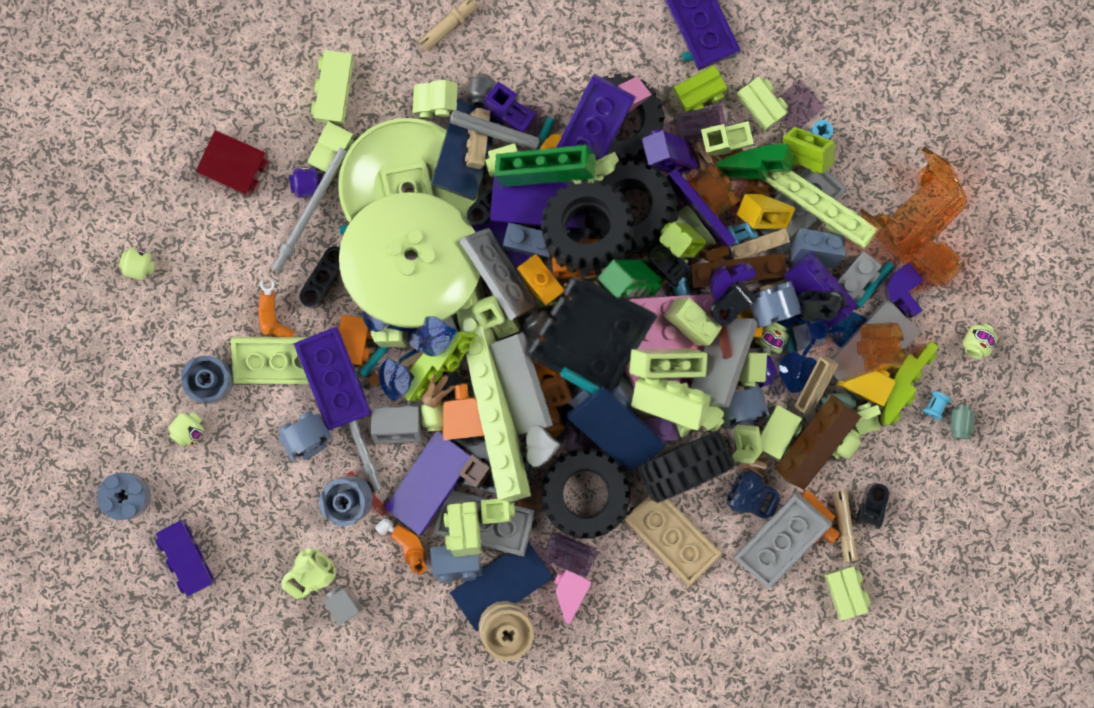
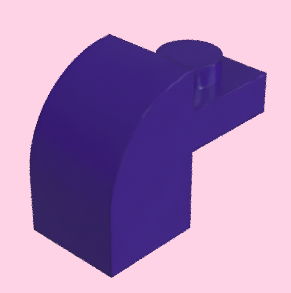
M499 81L485 98V109L490 110V115L502 126L505 123L512 129L524 133L535 118V113L517 102V94Z
M744 262L738 263L729 272L724 264L715 270L710 279V292L714 301L722 296L735 281L740 280L744 282L756 276L749 262L746 264Z
M910 262L889 277L885 285V297L892 303L898 301L900 303L898 305L899 310L905 316L909 315L912 318L923 310L909 291L920 284L923 279Z

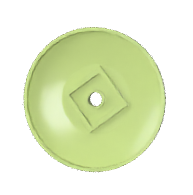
M400 118L382 122L364 132L349 148L339 174V198L342 210L349 224L370 203L388 195L403 193L401 187L404 184H411L414 187V193L427 194L449 203L467 219V210L478 199V192L476 199L472 201L430 185L446 129L421 119ZM412 250L407 251L404 254V256H418L417 253Z
M411 192L382 197L363 208L353 218L344 233L339 253L340 272L343 283L354 302L367 314L379 321L393 326L408 328L424 327L439 323L458 312L470 299L478 284L480 273L459 242L465 236L475 233V231L460 211L437 197ZM412 250L417 253L418 257L415 260H408L404 254Z

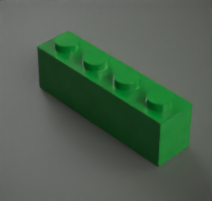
M587 145L498 153L495 159L494 176L504 187L595 179L596 156Z
M613 260L598 277L617 298L653 296L661 289L662 286L660 284L664 280L646 260Z

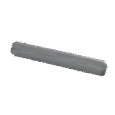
M454 110L451 114V124L512 144L515 143V145L530 150H536L539 145L538 137Z

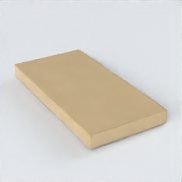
M648 494L623 519L688 587L722 555L669 499L656 503Z

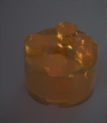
M712 163L688 183L717 217H720L741 200L737 193L730 189L733 187V184L726 175L721 177V172Z
M929 235L910 256L912 259L910 264L918 272L924 271L928 275L927 281L933 286L946 287L965 267V264L958 263L961 258L942 241L939 244L935 243L934 239L936 237Z
M883 322L861 325V341H858L856 346L858 355L863 357L865 371H879L902 367L905 358V348L900 349V341H904V337L899 324L896 322Z

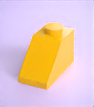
M745 194L737 215L754 229H785L789 225L795 208L762 194Z
M877 368L876 371L865 370L838 380L836 385L876 405L884 406L896 381L889 378L890 373Z

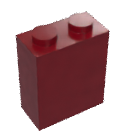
M214 130L195 172L199 176L250 198L252 193L255 194L260 185L258 179L261 172L265 173L268 169L270 160H267L269 156L266 152Z

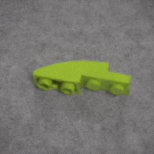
M457 332L451 334L424 352L410 369V372L415 377L403 394L408 401H423L422 395L428 390L433 374H436L434 381L436 384L441 379L443 372H453L459 366L465 353L472 347V343L477 337L476 333Z
M932 341L926 343L916 357L911 354L905 355L893 373L891 379L896 382L881 410V424L884 427L890 424L894 425L901 417L899 412L904 406L909 407L915 400L916 396L913 394L917 389L910 383H916L923 374L920 370L924 365H930L937 357L935 351L939 347Z

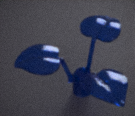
M851 312L846 319L831 327L832 329L823 321L811 323L810 321L802 320L800 318L803 316L802 313L777 321L776 323L785 328L791 327L796 321L806 325V336L810 340L802 355L797 352H790L779 363V374L787 390L790 393H797L804 389L817 363L814 358L806 357L815 342L824 339L828 333H833V342L837 346L842 347L867 319L860 314Z
M364 310L362 312L364 323L371 331L380 332L386 326L389 329L411 333L409 343L414 350L399 358L397 362L393 359H386L379 370L380 385L384 393L392 401H396L405 395L411 385L410 371L401 363L414 354L420 353L421 349L425 355L430 357L441 354L450 345L457 332L455 328L447 325L435 316L425 317L423 325L417 331V329L384 323L370 316Z

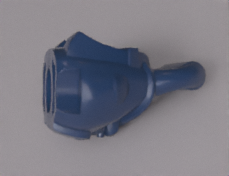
M742 471L732 485L726 503L734 513H752L766 519L774 515L781 498L779 492L765 485L761 481V477L754 471ZM772 494L773 496L764 513L761 511V508L766 501L767 495Z

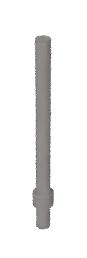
M339 148L288 240L281 245L279 249L280 254L272 266L274 270L280 272L288 257L293 255L295 251L294 246L348 152L344 148Z
M355 420L348 423L364 464L362 466L364 474L368 475L375 492L382 489L376 472L378 468L375 461L372 462L358 422Z

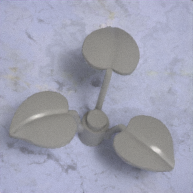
M534 426L528 433L520 434L526 437L527 460L534 467H539L546 463L556 453L560 445L540 426Z

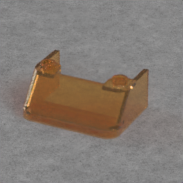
M926 147L921 149L928 164L919 171L918 184L920 188L890 218L884 213L872 216L863 209L859 211L863 219L879 229L875 238L895 258L904 264L913 261L964 210L967 204V196L951 163Z

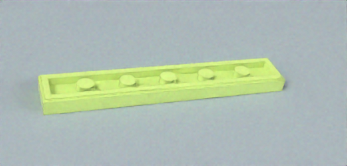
M793 171L768 172L767 179L764 180L769 186L864 250L879 232L878 228Z

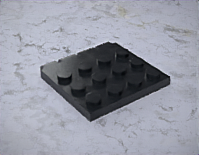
M572 277L563 292L569 296V299L564 296L559 298L551 312L557 319L551 316L547 318L539 332L545 338L537 336L528 352L534 355L533 358L536 362L559 373L564 368H567L598 387L604 386L611 392L631 360V349H638L655 322L657 315L626 298H617L610 290L584 277H581L580 280Z

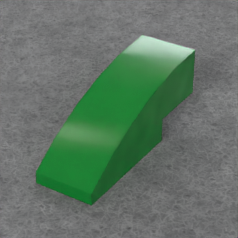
M788 144L760 146L731 155L717 162L716 168L723 179L766 180L768 172H791L794 155Z

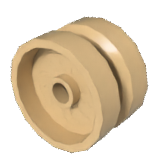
M510 601L496 602L487 607L481 615L478 624L479 634L487 652L494 658L504 661L516 660L525 655L530 649L534 639L533 626L525 610L517 603Z

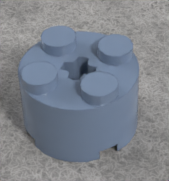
M791 281L755 293L756 299L750 306L752 315L758 322L757 328L802 313Z
M199 356L191 359L185 365L181 374L185 393L191 399L202 403L212 404L223 400L228 396L233 386L231 369L224 361L213 356ZM205 375L210 376V384L206 383L203 379Z
M758 384L746 386L744 391L737 393L734 391L729 408L719 407L724 412L722 417L724 429H728L730 425L734 429L736 425L757 423L756 418L760 416L763 417V420L770 417L763 390L758 387Z
M312 411L306 412L299 417L300 420L296 423H288L279 428L280 435L278 439L292 463H298L296 458L302 457L303 460L311 458L327 447L325 443L328 440L330 443L333 442V437L319 414L313 415Z
M134 473L112 474L102 482L98 490L100 510L108 517L116 520H129L140 516L147 510L151 500V492L147 483L142 477ZM121 493L128 495V499L123 500Z
M345 475L331 481L326 485L319 497L321 513L326 519L328 518L337 526H349L364 518L371 511L373 503L372 491L366 480L353 475Z

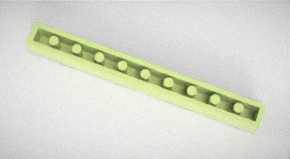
M480 275L474 293L457 312L461 332H475L477 335L472 343V347L466 352L498 500L512 502L529 497L531 494L517 432L489 344L496 342L493 328L490 327L484 330L473 312L476 302L486 298Z

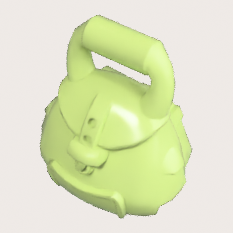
M307 548L298 554L294 567L284 576L282 589L295 599H303L310 595L313 590L317 591L333 582L336 576V568L332 561L317 549ZM295 579L306 588L305 591H300L289 580Z

